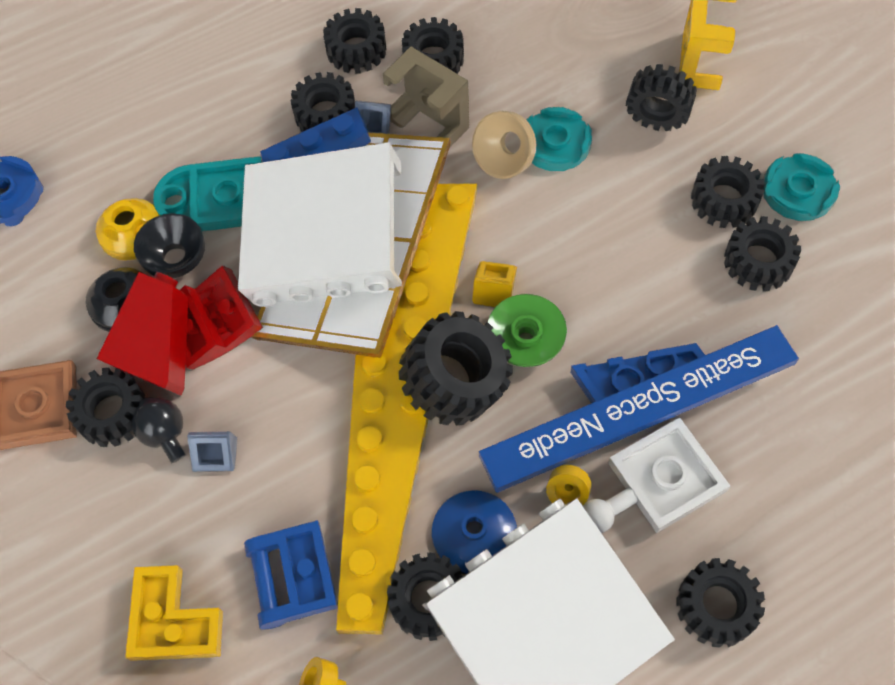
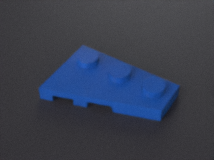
M357 107L260 151L262 161L269 162L363 147L370 143L371 139L363 116Z
M697 343L649 351L648 355L628 359H623L621 356L607 359L606 363L586 366V363L572 365L570 373L590 403H594L705 356Z

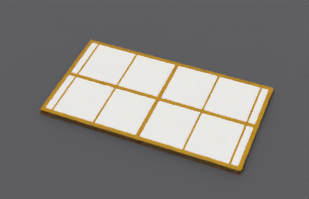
M369 133L371 142L366 146L390 142L401 161V175L394 176V271L402 280V286L391 287L382 293L359 291L351 292L349 296L342 298L328 295L313 297L309 302L289 300L276 302L271 307H261L257 317L263 328L252 336L253 339L381 358L451 145L450 138Z

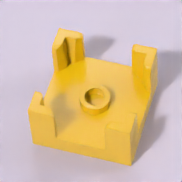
M691 0L682 35L679 72L682 70L687 73L685 80L692 78L694 81L693 86H696V88L720 90L723 76L698 73L696 69L701 51L731 53L735 41V29L722 25L706 24L708 0ZM712 0V1H721V2L736 3L737 0Z

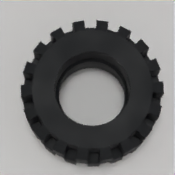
M455 311L451 316L447 312L439 314L436 319H430L422 327L401 356L399 364L403 367L398 372L399 380L406 381V384L402 387L404 395L412 396L414 400L410 404L415 410L419 407L425 410L424 417L432 420L435 416L438 417L439 424L448 426L454 421L455 425L458 426L464 425L468 420L474 421L503 396V393L511 383L508 378L513 374V365L508 364L507 361L512 356L510 350L504 349L502 346L505 340L501 334L496 336L491 331L494 327L487 322L485 325L480 323V317L471 314L466 318L464 312ZM441 356H448L458 361L466 370L469 383L453 377L443 365Z

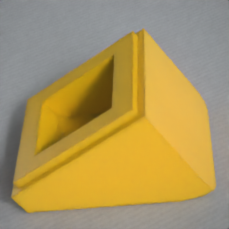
M486 261L479 262L474 278L473 303L496 307L500 302L511 297L517 267L515 265Z

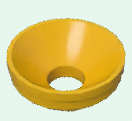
M127 198L116 201L108 206L98 218L95 230L98 242L104 252L110 257L125 261L136 260L134 253L136 234L147 221L160 215L156 211L155 206L144 199ZM125 211L134 213V218L128 224L117 225L114 223L115 218L120 213Z

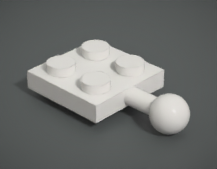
M679 417L611 456L608 464L626 489L606 501L602 499L589 500L583 507L600 532L604 533L611 528L614 523V517L617 514L637 504L654 531L658 533L727 492L730 484Z

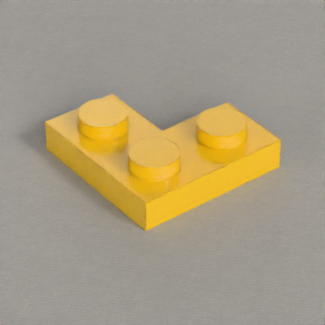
M178 565L134 567L125 658L128 660L210 658L221 656L223 611L220 608L180 609L183 569Z

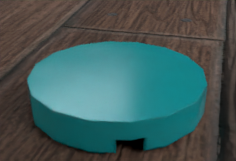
M548 107L540 110V114L534 117L532 114L526 119L531 125L536 138V153L532 164L547 171H566L577 167L587 158L592 145V129L589 124L586 125L582 120V116L576 111L564 107Z
M796 153L792 157L784 158L782 156L777 158L768 167L764 176L763 196L771 209L783 217L796 221H811L826 215L834 206L840 191L839 180L836 182V178L833 176L834 170L829 164L818 157Z

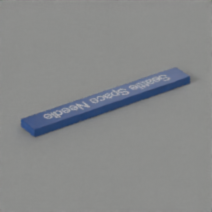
M778 325L482 449L479 451V458L495 492L499 493L794 366L799 357Z

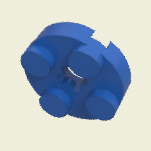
M14 156L0 157L2 161L0 162V189H5L7 186H9V189L0 194V224L4 223L6 226L11 227L20 224L24 216L35 207L40 195L43 193L44 186L27 161Z

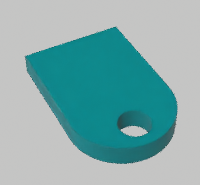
M262 157L214 161L177 167L164 175L158 182L153 194L155 209L159 215L175 213L190 217L198 224L202 231L242 227L245 165L263 163ZM171 196H182L181 200L174 205L165 204L166 200Z

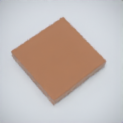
M72 360L0 371V450L77 437V430L67 417V413H70V411L66 408V401H74L69 395L71 388L77 390L76 365Z

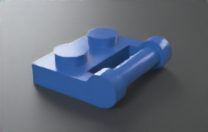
M318 520L253 537L244 542L246 557L252 560L261 612L257 614L261 630L276 628L290 621L338 608L321 525ZM277 549L280 551L290 602L278 606L268 556L271 551Z

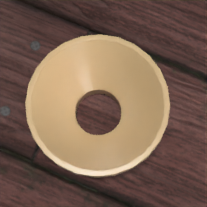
M492 112L482 118L474 130L472 137L473 154L478 165L488 175L500 179L512 178L525 171L534 159L536 153L534 131L528 121L515 112ZM509 132L516 133L520 139V149L516 153L510 152L505 146V137Z

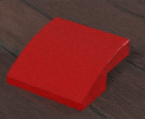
M222 265L195 289L187 285L180 289L181 292L189 296L186 366L188 369L193 370L219 358L263 328L249 300L238 290V280L232 269Z

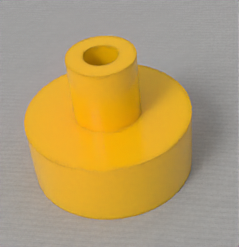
M559 466L550 474L546 486L547 497L551 503L561 499L565 505L578 499L583 506L589 498L591 480L588 474L577 466Z
M314 657L308 662L299 682V685H347L346 681L338 679L336 663L320 657Z

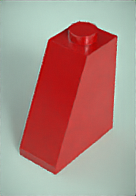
M139 272L96 359L181 396L185 389L189 296L176 288L178 281L165 274L156 272L153 278Z

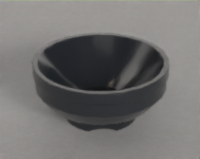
M170 213L154 217L140 228L134 240L136 259L144 270L155 276L156 272L171 278L183 276L200 263L205 252V242L201 228L190 217L182 214ZM172 249H182L185 251L184 258L178 263L171 264L165 262V255Z
M129 267L115 268L101 274L91 284L86 294L85 303L89 316L100 329L110 332L138 273L141 271ZM115 282L126 284L125 291L120 296L115 298L105 296V291L111 284Z

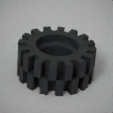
M355 8V13L351 14L350 9H345L344 16H341L339 13L334 14V21L329 19L326 22L327 27L323 29V38L329 62L334 63V67L338 70L343 66V71L349 73L350 69L354 68L355 74L361 73L360 68L365 67L366 71L372 70L371 63L378 66L381 63L380 58H385V50H387L383 22L380 23V18L377 15L373 17L372 12L369 10L362 14L361 8ZM351 38L366 39L358 44L344 43Z
M431 17L430 23H426L425 18L419 20L420 26L412 23L410 31L405 30L403 33L404 38H402L403 53L410 47H413L453 72L459 73L460 66L463 67L464 38L461 30L457 31L456 24L452 23L448 26V20L442 18L441 23H437V17ZM428 47L445 49L435 54L422 52V50Z
M657 64L655 70H653L651 65L646 66L644 72L640 69L633 78L625 106H628V114H633L632 119L635 122L642 120L641 126L645 128L649 124L654 125L653 130L659 131L660 126L664 127L665 131H671L672 126L675 129L681 128L682 123L686 124L688 122L697 92L696 86H693L694 81L692 78L685 80L687 73L681 70L676 74L674 73L676 67L670 65L668 70H663V64Z
M321 72L315 73L316 79L312 80L308 75L304 77L305 84L299 81L295 85L296 90H292V99L290 101L296 125L300 127L301 132L355 108L354 92L349 81L344 82V77L340 75L334 79V74L331 72H327V76L322 77ZM330 101L336 103L334 107L328 110L317 111L312 109L313 106L320 102Z
M722 156L720 163L715 157L710 159L708 165L704 163L701 166L691 193V199H693L692 207L694 210L699 208L697 215L701 219L707 215L709 216L707 223L712 226L715 220L720 221L719 228H726L728 222H731L732 228H735L741 221L746 224L747 220L755 215L764 194L763 187L765 183L764 179H759L761 173L758 169L751 172L753 164L749 161L743 166L740 164L741 158L735 156L734 161L729 162L728 156ZM719 185L730 186L736 189L741 197L736 199L724 198L718 195L713 188Z
M761 216L758 223L755 217L749 218L746 225L742 221L736 230L733 231L724 257H726L724 261L725 268L731 267L728 272L730 277L734 278L739 275L737 283L742 287L746 281L751 283L749 290L756 291L758 286L762 285L763 292L770 291L772 285L777 289L782 286L784 281L787 282L800 259L799 255L801 253V245H797L799 241L797 234L789 236L792 231L790 226L786 225L781 229L779 227L780 220L774 219L773 224H769L768 217ZM750 246L765 247L774 253L776 260L774 262H761L749 254L748 248Z
M109 367L102 368L101 376L95 370L89 372L88 374L91 379L87 382L81 377L77 381L81 387L79 391L71 388L69 392L74 401H66V408L70 411V413H67V417L76 430L88 442L92 444L96 442L100 447H107L108 441L114 447L121 445L120 437L123 436L128 442L134 437L130 431L132 430L133 414L140 401L146 396L134 378L117 368L113 373ZM114 395L122 398V406L115 415L104 420L95 418L94 410L103 399Z
M427 552V557L421 558L420 553L412 555L413 561L407 563L404 560L399 564L400 570L392 573L390 577L391 586L388 585L387 588L388 604L395 622L400 625L402 631L406 634L408 632L413 634L414 638L422 640V637H429V641L437 640V636L444 633L431 613H423L413 606L411 602L412 591L423 581L431 580L438 583L450 575L455 582L463 576L461 568L457 564L453 566L450 563V558L444 555L441 559L436 558V554Z
M712 558L708 564L703 561L694 570L692 569L679 587L678 591L680 593L676 598V606H680V611L677 613L680 621H686L687 626L684 629L689 634L695 632L699 636L697 641L703 644L710 641L712 642V647L718 648L723 644H727L728 647L736 645L757 629L760 624L759 619L764 616L765 607H761V603L765 600L764 592H758L756 589L760 582L757 577L750 580L746 575L750 570L744 565L740 570L735 568L736 561L728 559L725 563H720V558ZM719 586L733 594L737 603V609L732 618L725 620L717 619L707 612L703 604V595L708 588Z

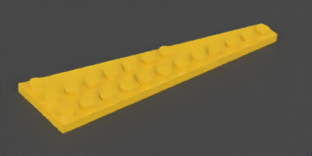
M434 184L379 354L355 352L336 625L338 634L383 635L389 607L387 588L388 585L391 586L390 577L395 571L397 561L399 560L405 522L412 500V489L415 475H417L421 447L429 420L424 417L425 410L421 407L415 410L410 404L414 400L412 396L404 395L402 387L406 384V381L399 380L398 371L403 367L399 362L401 356L406 351L405 348L430 319H436L439 314L445 312L451 316V307L458 284L461 261L464 256L467 232L470 227L477 195V184Z

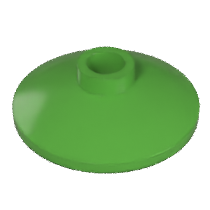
M520 294L511 296L500 302L493 309L488 319V323L494 327L491 331L496 336L501 334L505 340L502 344L503 348L510 350L512 358L507 362L516 366L534 367L547 363L561 351L566 340L567 326L562 312L551 301L538 295ZM522 333H529L533 338L526 340L519 336Z

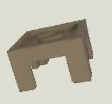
M410 47L383 73L385 85L390 86L392 83L395 85L403 78L405 84V92L391 105L390 122L403 128L419 112H422L446 127L437 136L449 138L446 152L469 129L468 80L415 48Z

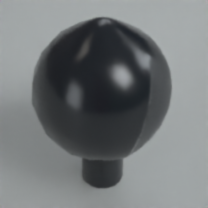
M148 397L142 399L132 418V430L135 437L148 447L158 448L162 446L171 464L186 456L177 440L183 429V416L177 405L164 398Z

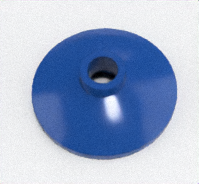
M478 490L465 491L446 500L437 511L432 524V541L440 559L443 555L450 558V563L453 566L457 564L461 568V573L467 574L469 571L465 564L486 549L493 556L506 547L502 538L515 530L517 524L510 508L497 496ZM472 521L479 522L483 527L477 534H471L466 529V526Z

